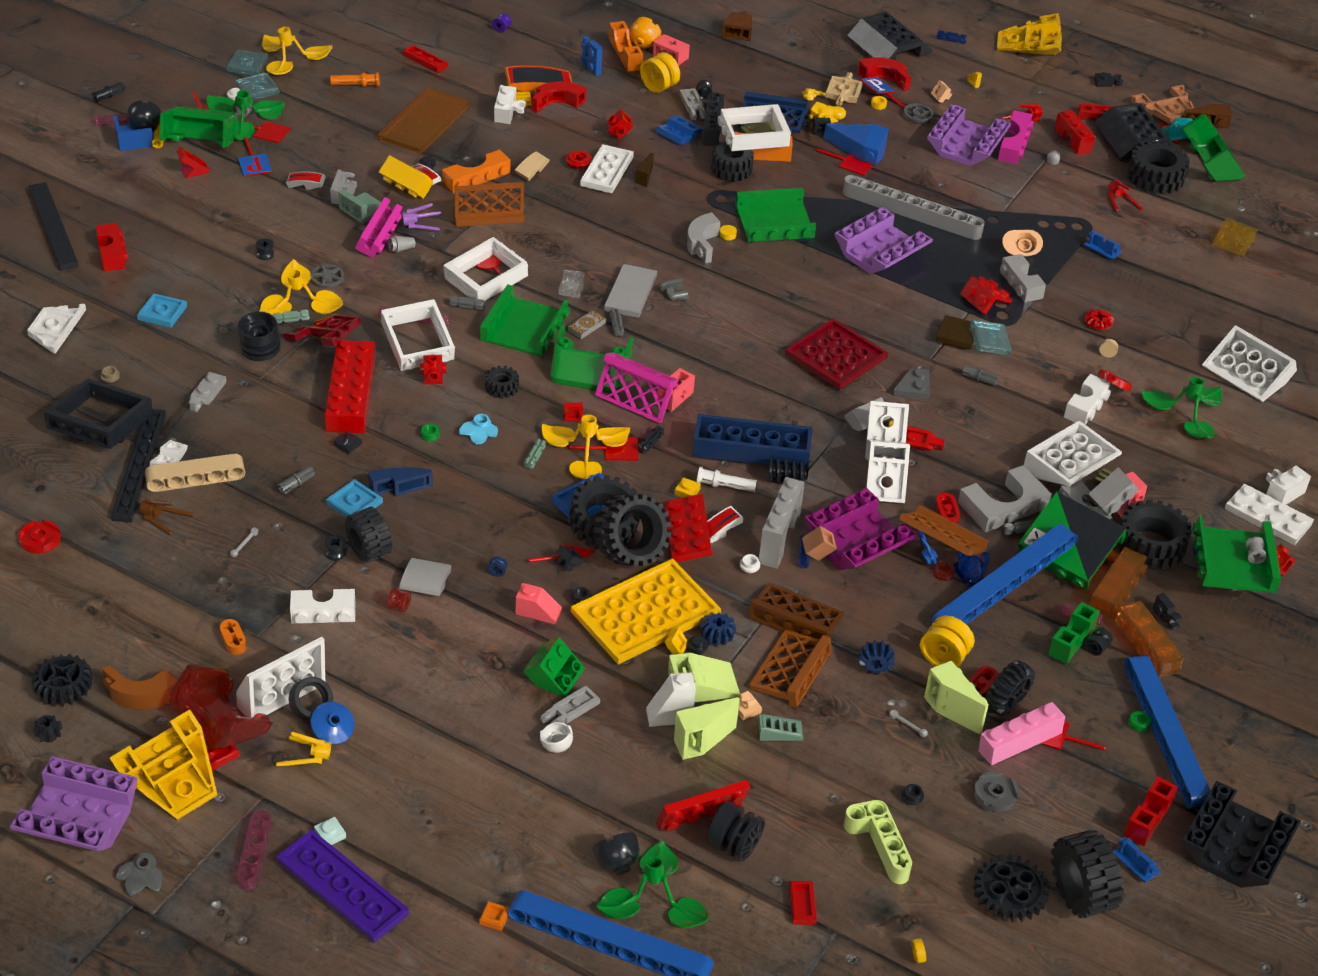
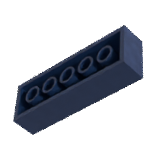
M698 414L693 456L770 465L771 458L773 463L776 458H779L780 464H782L784 459H787L788 465H790L792 460H795L796 466L799 461H802L805 467L810 457L812 427Z

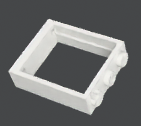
M778 104L721 109L720 116H718V124L722 127V134L725 135L726 143L730 146L731 151L789 146L791 132ZM771 121L776 132L735 135L731 125Z
M492 237L444 265V275L447 281L469 298H475L476 301L477 299L486 301L503 291L507 284L513 285L527 277L528 264L523 258L515 254L513 250H510L503 243ZM493 255L511 268L482 286L463 273Z
M434 299L381 310V323L401 371L420 367V363H423V355H442V362L454 360L455 347ZM431 318L443 347L403 355L392 326Z

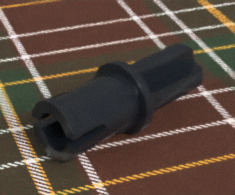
M122 82L112 86H105L104 89L92 93L95 102H99L106 98H112L113 95L124 92L125 86Z

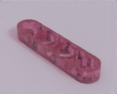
M259 810L252 814L239 862L237 884L239 888L245 891L257 887L272 829L271 815L265 810ZM261 820H265L262 822V829H259L258 823H260ZM255 837H261L263 839V841L259 844H254L251 842V840ZM250 856H257L259 858L254 863L246 861ZM248 871H251V877L248 881H245Z

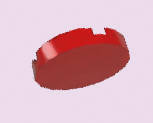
M1100 369L1097 373L1101 378L1130 392L1132 384L1105 369Z
M42 520V522L38 523L32 521L24 525L18 534L20 547L26 552L34 554L49 552L60 543L61 539L59 527L54 522Z

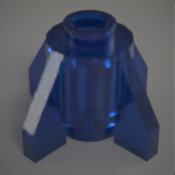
M958 552V562L954 563V571L968 586L976 585L983 579L989 562V552H983L978 554V556H967Z

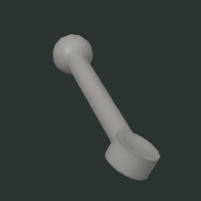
M253 527L242 543L236 549L231 550L230 555L232 557H237L241 548L253 536L258 534V528Z
M890 711V718L903 722L919 732L921 737L927 736L928 732L926 729H920L898 715V711Z

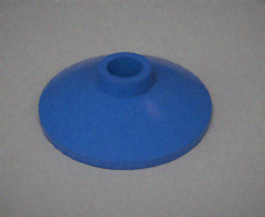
M325 702L319 705L312 713L310 725L314 735L319 740H325V742H331V745H337L345 742L352 735L354 718L349 709L337 702ZM331 718H336L338 723H333Z

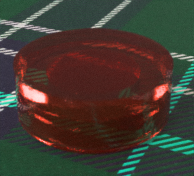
M939 562L935 565L933 574L940 581H949L953 578L955 569L950 563Z

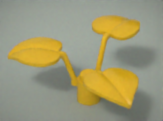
M289 27L279 28L277 30L279 37L264 35L262 40L263 49L267 52H274L282 48L283 60L271 62L266 67L269 74L275 75L286 74L292 70L293 63L286 62L285 46H290L292 41L295 42L302 54L306 55L309 60L322 59L332 49V45L309 47L304 51L297 42L295 35H291Z
M293 259L281 276L282 284L288 288L285 299L281 295H270L263 300L259 311L267 312L271 315L291 311L292 305L287 302L291 289L300 290L302 287L305 288L310 298L314 300L311 303L312 309L319 314H329L343 305V300L337 294L328 290H321L317 292L316 297L313 296L306 285L311 279L310 271Z
M584 415L581 418V424H578L575 432L563 426L542 424V435L550 445L564 447L569 444V441L574 442L580 432L586 438L585 462L575 461L571 463L569 471L576 478L587 479L599 472L602 473V467L599 463L588 462L590 438L596 435L597 440H602L604 445L619 447L626 443L630 427L598 429V425H596L597 418L593 415Z

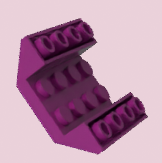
M868 488L805 516L804 520L809 533L819 526L833 533L837 549L825 557L839 570L854 569L917 538V534L905 523L894 527L877 511L879 499Z

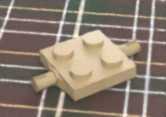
M847 72L845 77L832 76L825 98L837 100L836 105L839 106L843 104V101L857 103L863 82L852 79L853 74L851 72L850 74Z

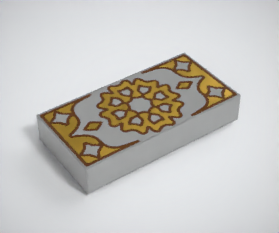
M592 310L569 325L568 332L579 339H583L604 325L606 318Z

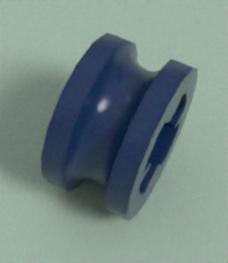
M492 557L487 567L488 572L496 577L503 576L506 572L507 561L501 557Z

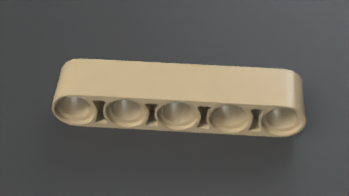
M238 454L152 465L145 470L146 485L148 490L152 492L234 481L245 476L243 458Z

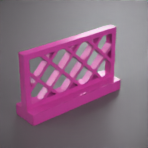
M614 352L605 354L603 360L605 365L595 395L653 421L662 423L673 387L677 386L678 379ZM610 366L614 367L618 376L612 379L608 373ZM626 374H630L634 380V383L628 386L623 377ZM619 378L623 388L616 391L612 381ZM642 381L648 382L650 390L644 393L639 384ZM605 384H609L612 393L609 395L602 393ZM636 385L640 395L632 398L628 388ZM660 387L667 390L665 397L659 399L656 389ZM625 390L629 399L625 402L620 401L617 394ZM652 392L656 402L649 405L645 395ZM641 397L645 406L641 409L637 408L634 400ZM656 404L660 410L658 417L653 415L650 409L651 406Z

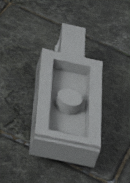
M208 372L190 396V411L198 412L203 404L209 405L226 384V376Z

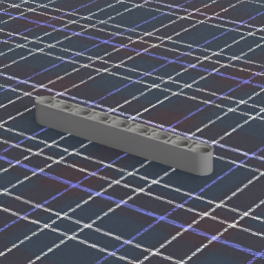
M848 175L844 179L843 195L878 208L883 207L890 212L973 240H978L982 237L984 220L980 217L854 175Z

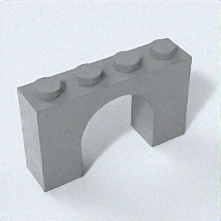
M1024 465L1009 470L1005 486L1018 498L1017 501L1009 503L996 501L977 483L960 490L958 504L984 532L997 529L1005 523H1013L1018 519L1043 511L1050 501L1051 493Z
M785 477L762 530L759 554L760 564L778 569L784 554L788 528L795 529L800 518L805 482Z

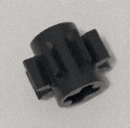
M44 715L38 721H35L34 736L39 737L40 742H53L57 737H61L62 723L61 721H56L55 715Z

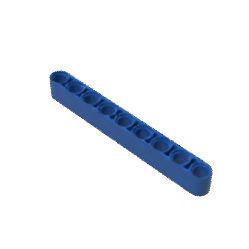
M1058 524L938 611L932 618L931 624L938 617L952 616L967 625L1072 548L1078 536L1063 524Z
M1148 655L1127 657L1125 659V671L1143 712L1151 719L1150 727L1173 779L1178 786L1181 797L1188 809L1201 808L1211 790L1152 661Z
M527 891L517 892L507 912L508 916L518 923L665 976H709L714 966L712 959L706 955Z

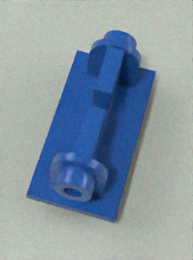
M1090 232L1088 235L1090 239L1084 244V246L1112 260L1122 253L1119 243L1108 238L1104 242L1105 237L1097 232Z
M1123 837L1119 841L1121 846L1112 851L1144 883L1161 873V870L1156 866L1157 863L1144 853H1141L1140 849L1132 843L1130 838L1126 839Z

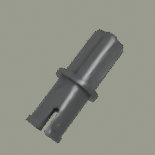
M967 364L963 368L962 376L973 378L977 382L982 381L994 386L999 382L998 375L986 372L983 368L978 369Z
M308 466L297 474L292 473L291 477L277 484L278 490L282 495H285L294 488L301 487L303 482L315 475V471L311 466Z

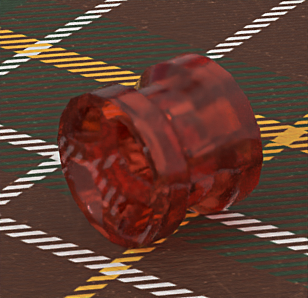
M394 587L388 596L387 606L390 608L396 607L399 611L405 612L411 601V592H401L399 588Z

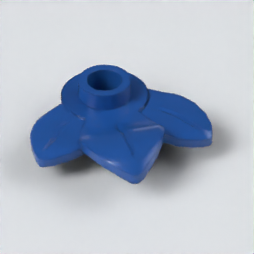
M915 528L920 538L917 539V542L922 548L920 553L928 565L936 564L938 555L932 547L930 548L924 532Z

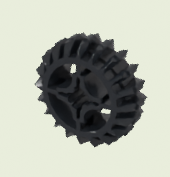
M61 653L59 657L52 655L50 660L44 659L43 664H37V669L33 670L31 682L33 692L40 701L44 700L46 705L52 702L54 707L57 704H61L64 707L65 703L70 702L73 705L74 700L81 701L82 696H87L88 690L92 686L93 675L91 667H89L85 659H81L78 655L73 657L70 653L67 656H63Z
M1020 660L1009 663L998 674L997 678L994 679L993 684L990 685L991 688L986 696L988 706L1000 715L1009 714L1011 710H1014L1027 697V693L1031 690V686L1034 683L1035 671L1028 664Z

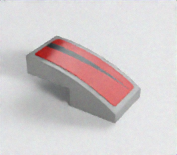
M308 171L293 172L289 174L286 184L288 188L304 185L306 190L315 189L323 186L325 175Z

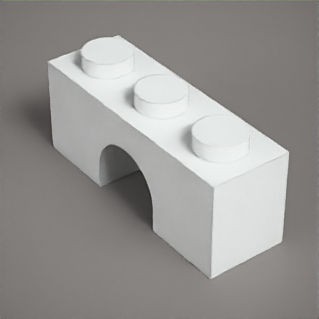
M1090 374L1082 385L1080 395L1074 394L1067 403L1064 418L1075 423L1081 421L1085 425L1089 420L1092 421L1096 410L1099 411L1103 401H1107L1110 396V382Z
M333 589V597L326 602L314 600L312 590L291 591V623L355 622V589Z

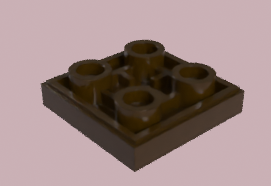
M945 315L936 335V341L970 350L980 324Z

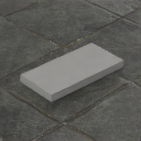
M623 264L606 301L604 311L610 312L611 309H619L622 315L639 318L657 277V271Z

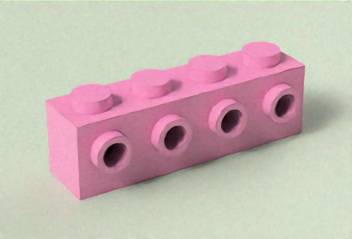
M1053 702L1041 705L1031 712L1023 713L1011 721H1005L1000 726L984 731L980 738L979 752L992 766L1062 734L1065 715Z

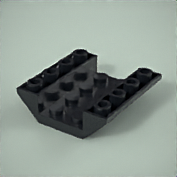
M887 11L861 18L847 35V38L870 58L882 57L896 60L897 53L910 49L919 56L932 53V49Z
M1141 103L1111 107L1094 122V126L1120 161L1130 160L1133 149L1139 146L1140 143L1146 145L1147 141L1152 143L1160 141V144L1166 142L1169 146L1174 145L1156 119Z
M1216 780L1182 843L1198 867L1240 888L1268 885L1301 820L1282 811H1279L1274 821L1233 802L1237 790Z

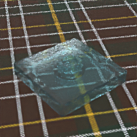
M237 50L227 65V71L258 76L268 60V54Z
M267 73L236 80L240 90L249 91L250 98H253V100L280 94L278 86Z
M979 320L971 321L970 326L977 351L1003 355L1011 354L1012 349L1005 325Z

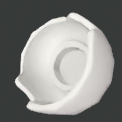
M553 722L540 731L541 744L549 752L560 753L566 751L573 741L571 726L561 722Z

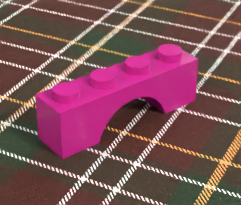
M1013 111L1010 119L1011 126L1008 132L1014 136L1003 139L998 160L1017 164L1019 158H1023L1024 149H1026L1027 141L1034 125V121H1031L1033 114Z

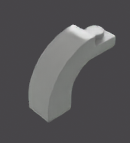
M712 212L699 216L691 222L688 228L687 249L690 255L697 254L705 263L712 261L713 250L706 239L719 236L720 221Z

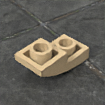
M534 152L515 169V172L527 181H530L536 172L540 173L550 160L540 153Z

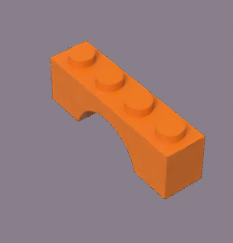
M624 21L609 23V40L627 72L639 71L643 62V52L639 46L631 45L629 29Z
M499 149L486 154V161L480 166L463 167L456 164L442 169V183L454 193V186L478 185L510 174V159Z

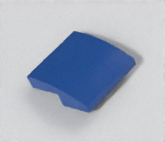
M680 116L668 118L667 124L657 126L656 133L679 145H683L696 138L703 128Z

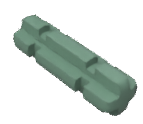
M307 309L300 310V312L297 310L283 312V314H273L277 324H282L283 321L284 323L297 322L299 319H302V321L309 320Z
M537 439L527 455L528 457L524 460L525 468H534L535 463L546 447L544 440Z

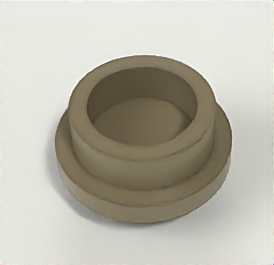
M106 366L102 369L100 377L104 382L113 383L120 378V372L114 366Z

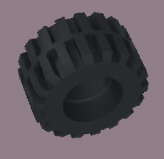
M726 142L719 143L712 151V173L716 177L727 181L736 182L747 179L752 174L754 152L752 149L731 151L730 146Z
M374 507L365 508L346 517L345 530L348 541L354 553L361 561L369 563L391 553L392 538L389 528L382 515Z

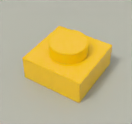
M683 477L675 488V495L682 498L697 495L701 489V484Z
M676 627L671 629L665 644L673 655L683 654L688 645V640L680 628Z

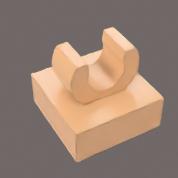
M940 80L931 91V94L941 103L945 99L949 100L952 96V93H950L951 89Z
M749 691L740 694L738 715L743 721L762 712L761 705Z

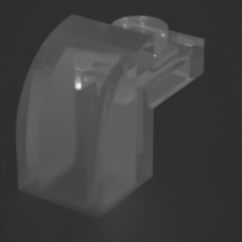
M564 269L558 295L580 298L584 287V273Z

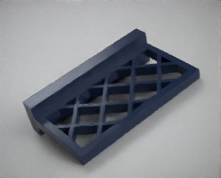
M745 92L742 107L778 104L781 112L784 113V118L788 116L791 118V120L786 121L790 132L800 134L805 116L808 114V100ZM796 123L798 126L790 127L789 125Z

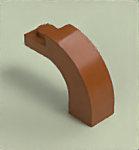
M110 665L102 669L103 684L110 690L111 700L122 707L135 710L154 709L164 706L181 696L179 680L166 669L144 681L129 680Z

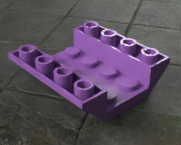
M951 104L927 137L940 157L968 166L989 158L1011 126V123L996 118L989 128L986 125L964 120L966 109Z
M883 207L835 233L845 258L869 274L888 268L930 244L933 239L921 231L908 236L893 226L895 215Z
M52 756L42 772L43 788L29 811L19 810L10 825V829L94 851L111 848L131 812L138 781L137 777Z

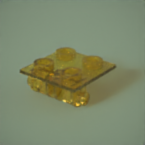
M1226 218L1212 245L1244 257L1251 243H1254L1258 229Z

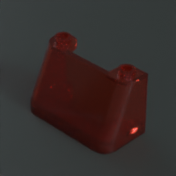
M188 664L169 695V703L179 716L189 709L202 727L205 744L209 749L222 750L262 736L268 732L274 723L266 714L258 713L253 717H246L228 697L233 689V679L224 669Z

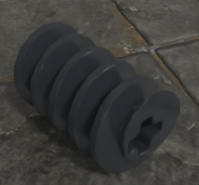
M771 458L769 480L772 482L774 477H776L777 482L780 483L782 478L788 477L805 482L808 479L809 462L804 467L802 461H799L796 466L795 460H792L790 465H788L787 459H784L782 464H780L779 458H776L774 463Z

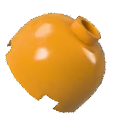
M639 17L633 22L630 28V38L636 46L643 49L653 47V42L661 37V29L658 24L652 23V19Z

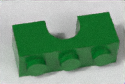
M1081 602L1072 613L1068 626H1062L1053 637L1048 655L1068 664L1095 629L1100 611Z

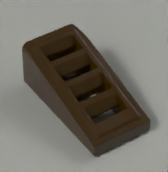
M650 153L636 169V184L645 187L648 185L653 169V153Z

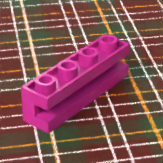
M384 197L355 247V249L373 259L377 253L381 254L385 246L383 243L386 244L403 216L400 214L403 207L397 204L392 209L388 206L391 200Z

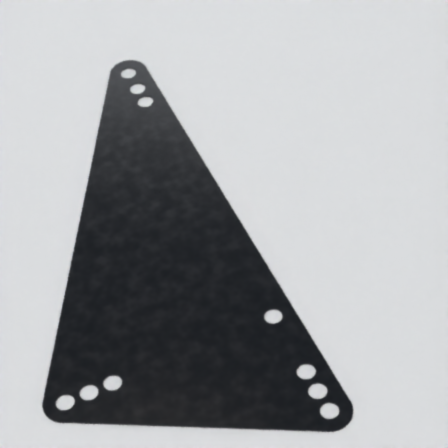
M717 190L707 196V201L712 207L739 217L735 205L737 192L740 191ZM723 196L726 197L728 201L725 203H720L716 200V198ZM804 196L803 204L810 223H816L815 238L792 240L857 266L845 258L835 233L879 208L858 200ZM953 208L984 220L982 237L978 240H973L893 213L895 215L893 222L895 228L908 236L921 231L933 240L930 244L874 274L996 325L1011 326L1017 323L1034 301L1024 303L1000 272L1003 257L1013 256L1003 246L1004 235L1012 230H1033L1042 237L1043 247L1040 252L1024 258L1030 264L1027 275L1038 274L1047 286L1085 241L1089 233L1092 232L1093 227L1090 222L1078 217ZM990 217L998 218L1000 222L993 224L990 223L987 219ZM1046 221L1050 226L1041 227L1038 225V222ZM1057 222H1062L1066 224L1067 227L1064 229L1057 228L1054 224ZM1075 223L1081 224L1083 229L1075 230L1071 225ZM971 276L976 278L981 276L987 281L989 279L995 281L999 289L1007 291L1012 302L1007 303L1008 307L999 308L995 303L1000 300H995L987 314H984L960 293ZM998 312H1005L1009 315V318L1000 319L996 314Z

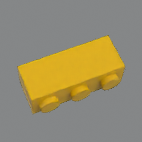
M390 155L379 171L385 182L389 184L395 183V187L401 191L406 189L407 193L414 198L418 196L424 199L434 183L426 174Z

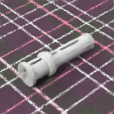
M699 467L697 476L698 483L711 484L713 487H718V485L750 492H755L757 480L721 474L719 470H705L703 467Z

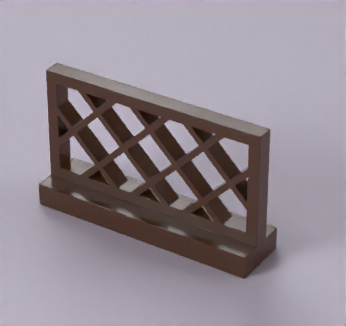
M769 583L759 597L751 601L748 618L781 632L787 630L821 639L823 635L829 637L842 620L844 612ZM772 591L779 595L771 596L769 592ZM788 600H795L797 603H790ZM776 601H783L784 604L776 605L775 602H776ZM807 607H812L816 610L809 611ZM801 608L803 611L795 612L794 609ZM826 615H833V616H835V617H834V618H827ZM813 616H821L822 619L814 620Z

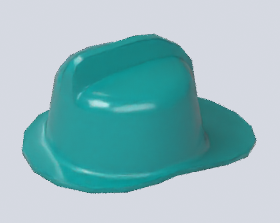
M1176 118L1170 126L1162 127V129L1171 141L1189 139L1182 127L1193 119Z

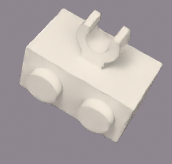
M500 85L494 107L495 122L511 124L514 111L520 114L524 113L526 101H516V87Z
M1294 466L1283 474L1278 469H1274L1272 474L1267 473L1266 480L1270 483L1266 495L1283 504H1288L1306 492L1311 476L1298 466Z

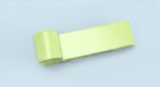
M880 800L850 805L846 810L844 829L850 834L869 832L890 880L896 884L906 883L909 880L912 860L887 805Z

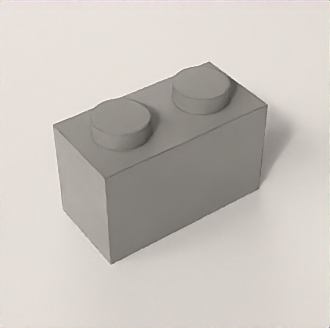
M1118 467L1096 486L1089 495L1110 516L1112 513L1117 512L1127 500L1133 498L1139 489Z

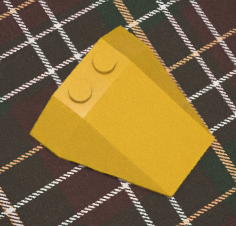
M1059 13L1039 17L1040 20L1032 23L1027 21L1026 25L1018 28L1016 25L999 31L997 50L1040 55L1060 53L1062 34Z
M190 709L171 720V728L135 750L128 746L110 757L119 773L137 777L136 789L176 820H179L217 796L202 727Z

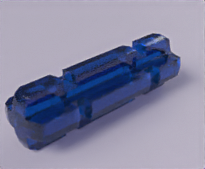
M941 30L937 33V39L939 40L945 39V41L956 43L959 41L962 44H965L967 40V35L964 34L960 36L958 33H944L945 31Z
M801 535L799 537L798 566L800 568H808L809 555L805 552L802 540L804 535Z

